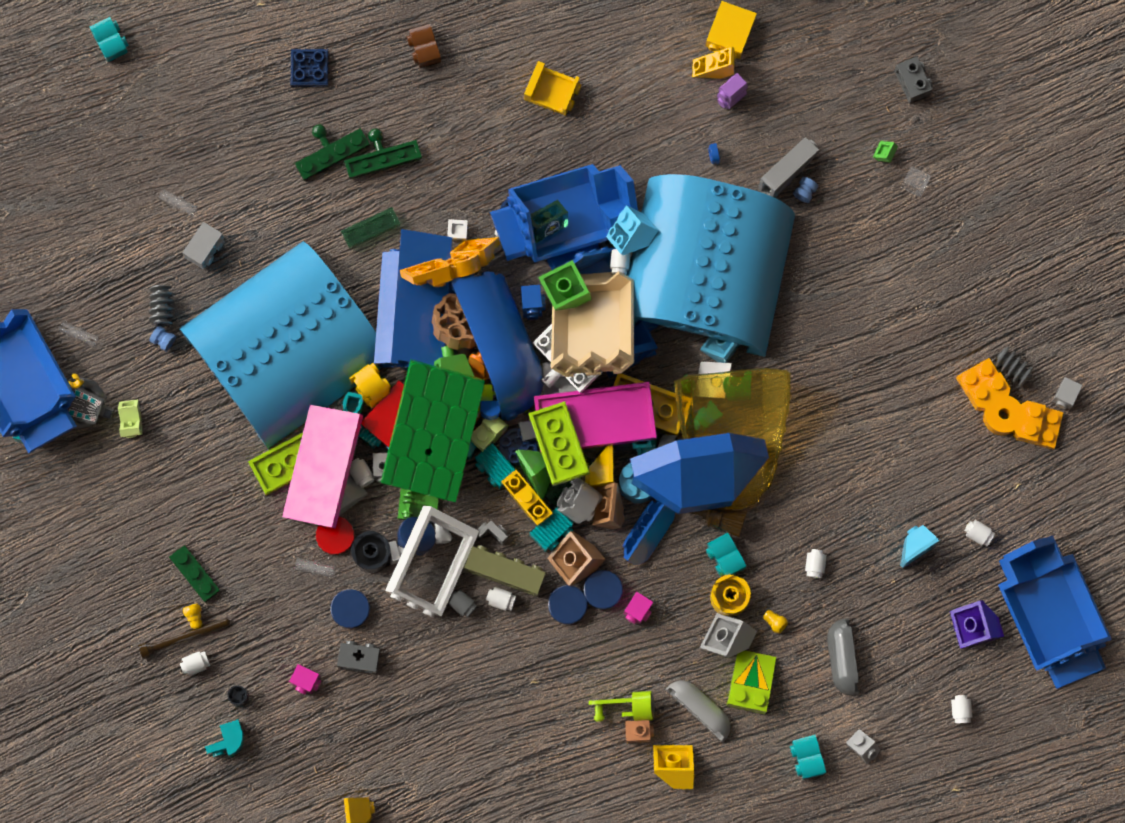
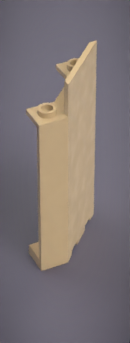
M620 271L615 275L612 272L580 274L590 292L592 300L576 308L555 311L552 305L551 369L565 377H574V374L586 373V376L601 375V372L613 371V374H620L634 363V280Z

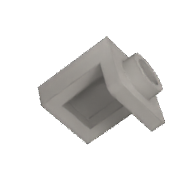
M492 521L488 524L486 522L483 523L478 529V538L480 540L488 532L502 545L508 540L506 535L508 532L501 525L497 527Z
M860 729L846 742L847 746L862 757L866 764L874 760L880 752L876 742Z

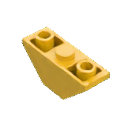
M734 47L693 59L692 77L722 79L734 75Z
M517 470L501 481L515 502L537 526L553 514Z

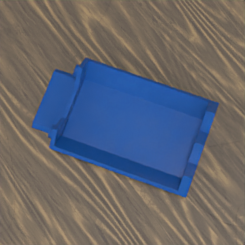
M401 229L400 250L390 249V252H382L374 364L382 368L400 367L408 371L410 359L434 365L437 359L443 357L441 347L447 345L437 340L433 334L434 328L431 322L434 307L442 301L443 296L449 293L456 294L451 288V281L446 282V285L442 287H434L427 282L416 286L402 278L400 270L434 259H442L444 261L450 259L452 237Z
M13 309L9 312L4 322H0V433L3 437L19 436L29 454L77 427L68 411L76 396L27 309Z

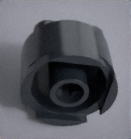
M375 531L363 532L352 544V558L361 571L377 573L389 565L391 559L390 545L388 540L380 533ZM372 548H373V551H376V552H374V555H373V556H370L369 554H366V553H369V549H372Z

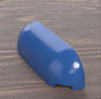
M651 501L623 543L624 558L633 565H640L646 562L672 524L676 512L659 501Z

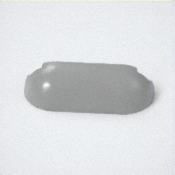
M680 680L671 683L665 689L721 742L727 739L730 733L728 716L694 684Z

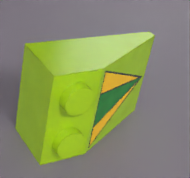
M745 650L738 653L726 707L765 715L770 697L776 657Z

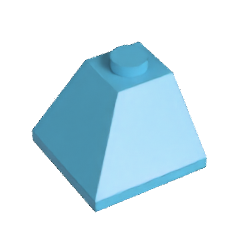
M924 525L919 528L914 526L907 531L909 535H907L904 541L900 564L902 568L934 548L938 543V538Z

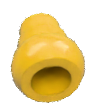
M197 603L184 607L183 614L190 622L191 628L201 627L200 605Z
M772 610L766 611L763 615L764 620L768 622V625L771 626L775 633H781L788 624L786 617L775 614Z

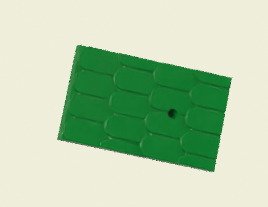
M410 359L381 483L456 503L484 389V379Z

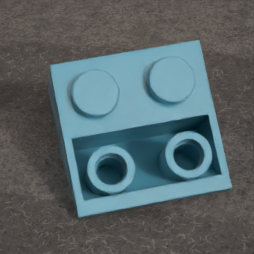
M626 205L606 237L620 254L625 255L649 246L658 229L644 213Z

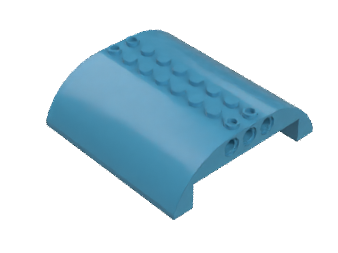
M677 174L659 175L649 178L641 213H644L658 229V232L649 246L632 252L627 276L634 280V325H636L638 320L733 342L747 346L746 353L765 357L795 219L794 211L782 201L767 194L716 180Z
M304 241L179 328L190 345H193L248 419L268 449L306 423L310 405L328 407L357 386L355 383H351L349 377L366 365L374 363L375 330L327 265ZM375 364V366L378 368V370L382 368V367H380V366H378V365Z

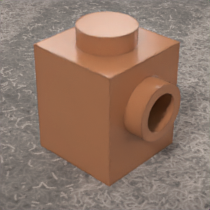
M649 720L625 722L626 743L650 742V737H654L653 725L649 724Z

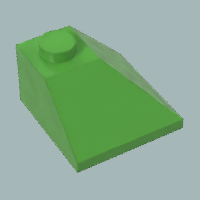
M573 260L538 277L555 311L576 308L592 300L590 292Z
M518 449L515 452L523 472L540 499H543L551 482L543 456L538 451Z

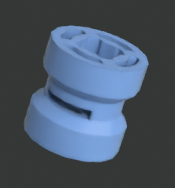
M802 177L799 182L800 186L795 189L793 195L800 201L809 203L812 199V193L816 192L818 184L807 177Z
M158 326L153 331L149 341L154 345L158 344L166 352L173 345L176 335L167 333L165 328Z

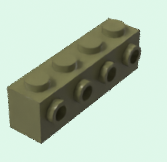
M480 545L477 548L472 546L464 567L466 572L536 597L539 595L546 576V572H543V568L532 565V567L524 565L525 562L516 558L514 560L507 559L506 555L500 552L490 553L486 547Z

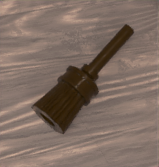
M725 507L689 512L702 516V519L706 520L707 527H712L716 530L719 528L737 537H740L747 514L746 512L725 509Z

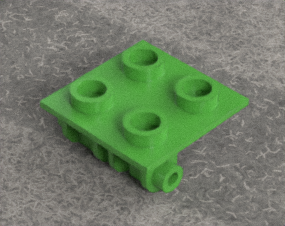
M401 488L398 519L419 517L423 506L438 509L439 498Z

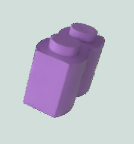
M738 73L719 88L717 101L722 108L730 109L747 94L748 85Z

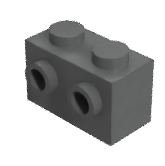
M914 57L896 65L894 72L909 104L930 96L933 84L931 79L927 78L924 73L925 67L922 61L919 62L918 58Z

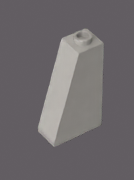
M806 137L801 140L760 179L758 190L761 193L776 198L818 155L819 149L817 144Z

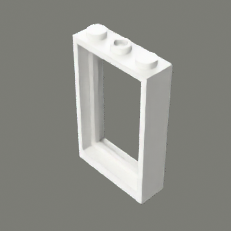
M423 506L385 591L391 593L390 597L401 602L402 599L407 601V606L418 609L419 607L423 609L425 615L434 617V615L442 616L479 531L433 507ZM429 521L463 537L434 605L400 588Z

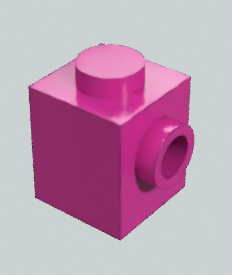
M636 592L624 611L625 619L633 624L636 622L641 624L643 620L646 622L652 613L649 609L653 602Z
M299 664L289 680L290 684L296 686L295 690L304 695L307 692L312 694L313 690L317 691L321 684L319 674Z

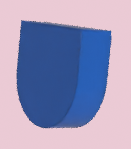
M717 143L710 144L708 152L711 164H719L720 158Z
M480 401L481 416L487 420L497 419L500 414L498 401Z

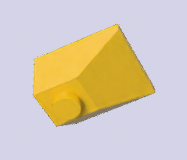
M613 445L607 446L590 465V474L585 476V482L594 489L613 483Z
M653 745L654 773L673 789H693V745Z
M369 797L344 798L347 823H369L371 821L372 814L375 813L374 801L370 802Z

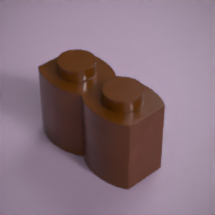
M427 24L410 29L409 36H406L409 47L413 46L414 53H412L414 63H418L419 67L422 68L441 62V56L431 25Z

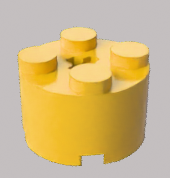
M374 363L366 365L349 377L351 383L357 385L355 389L358 394L362 395L367 405L370 404L371 409L390 393V384L385 378H380L379 370Z
M725 575L720 577L713 585L710 594V601L715 611L728 617L737 616L742 613L750 600L751 592L749 585L738 576ZM727 592L734 594L732 600L726 597Z

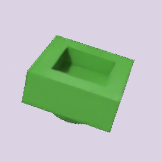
M880 141L873 158L877 161L891 162L898 145L894 142Z

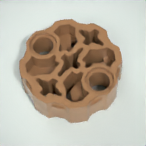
M449 293L443 296L442 301L434 307L431 322L434 328L433 334L437 340L456 350L460 348L470 349L477 346L456 294Z

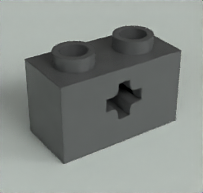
M346 641V644L341 643L337 667L338 669L377 674L381 651L374 644L359 646L357 642ZM361 652L364 658H360V661H357L354 655H358Z

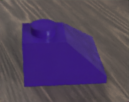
M983 600L950 611L960 649L1004 637L999 617Z

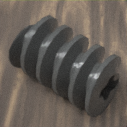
M154 285L150 287L152 294H150L149 298L152 301L149 303L151 307L149 314L152 316L149 317V322L153 326L165 327L173 325V322L168 321L169 318H173V315L168 313V311L173 310V307L168 306V304L174 303V300L168 299V297L174 295L173 292L168 291L172 288L171 286Z
M1007 346L992 362L997 360L996 368L1003 366L1001 369L1002 373L1008 370L1006 377L1009 378L1014 375L1012 382L1020 381L1018 387L1021 388L1033 375L1031 374L1033 367L1031 366L1026 369L1027 362L1025 361L1020 364L1022 357L1014 358L1016 352L1008 353L1010 347Z

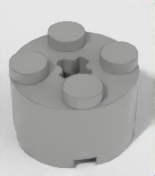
M580 478L574 479L570 482L573 485L569 489L565 487L559 496L557 506L560 508L557 510L575 523H581L585 520L590 521L594 516L595 507L602 500V495Z

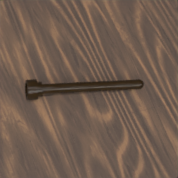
M225 618L154 644H146V642L139 644L141 656L143 659L151 657L150 655L154 654V651L226 627L230 624V620Z

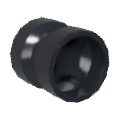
M235 685L228 691L227 697L233 706L242 707L249 700L248 692L242 686Z

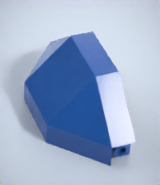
M725 433L674 441L631 458L630 461L634 475L631 484L677 514L731 506L769 458L765 439Z

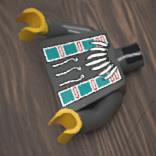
M73 374L72 377L76 381H69V384L72 388H75L74 394L76 397L68 411L77 426L74 429L91 427L99 422L101 416L111 420L114 409L105 406L107 396L96 381L86 378L80 379L77 374Z

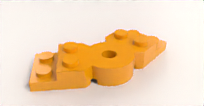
M499 237L463 241L450 252V259L445 261L434 259L401 269V277L416 286L427 282L434 287H442L446 285V282L452 281L454 278L474 274L481 267L487 266L495 258L494 249L500 245Z
M990 358L956 377L975 410L984 411L983 421L990 432L1000 436L1013 433V436L1018 441L1052 450L1055 449L1063 412L1046 408V405L1031 401L1020 404L1015 398L1009 396L1010 387L1001 372L998 373ZM999 412H1005L1008 419L1000 418Z

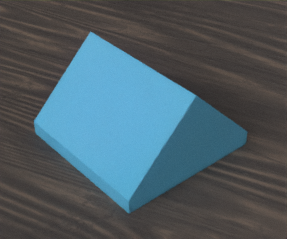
M708 337L700 350L718 363H727L740 344Z

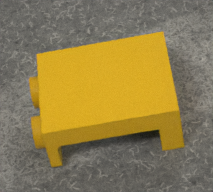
M721 1L706 40V47L712 52L734 47L735 59H740L757 13Z
M538 61L525 90L524 100L566 116L568 110L571 111L574 106V95H578L581 89L580 77L576 76L574 79L545 68V63Z

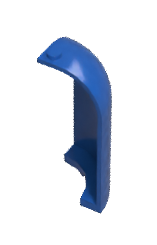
M483 272L482 276L475 277L474 274L455 278L451 281V288L456 293L490 376L499 403L500 418L507 421L513 420L518 414L530 409L535 404L534 396H540L542 393L544 382L541 379L544 376L540 361L506 279L502 274L495 275L494 272Z

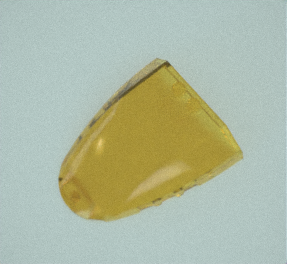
M757 368L688 375L674 381L678 418L683 440L725 433L765 439L769 458L733 504L725 508L742 509L754 505L759 501L762 494L769 490L778 467L777 461L783 448L782 441L784 433H786L787 414H789L790 372L779 369Z

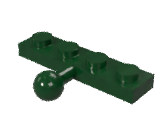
M321 124L315 125L312 129V135L320 140L324 148L294 163L303 181L370 146L361 128L330 144L326 137L327 130L325 126Z
M374 128L369 131L368 138L374 143L376 151L344 160L351 180L421 160L422 156L417 140L384 149L381 142L383 133L380 129Z

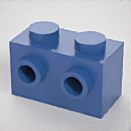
M540 285L521 286L523 318L536 320L542 317V311L546 310L545 294H541Z

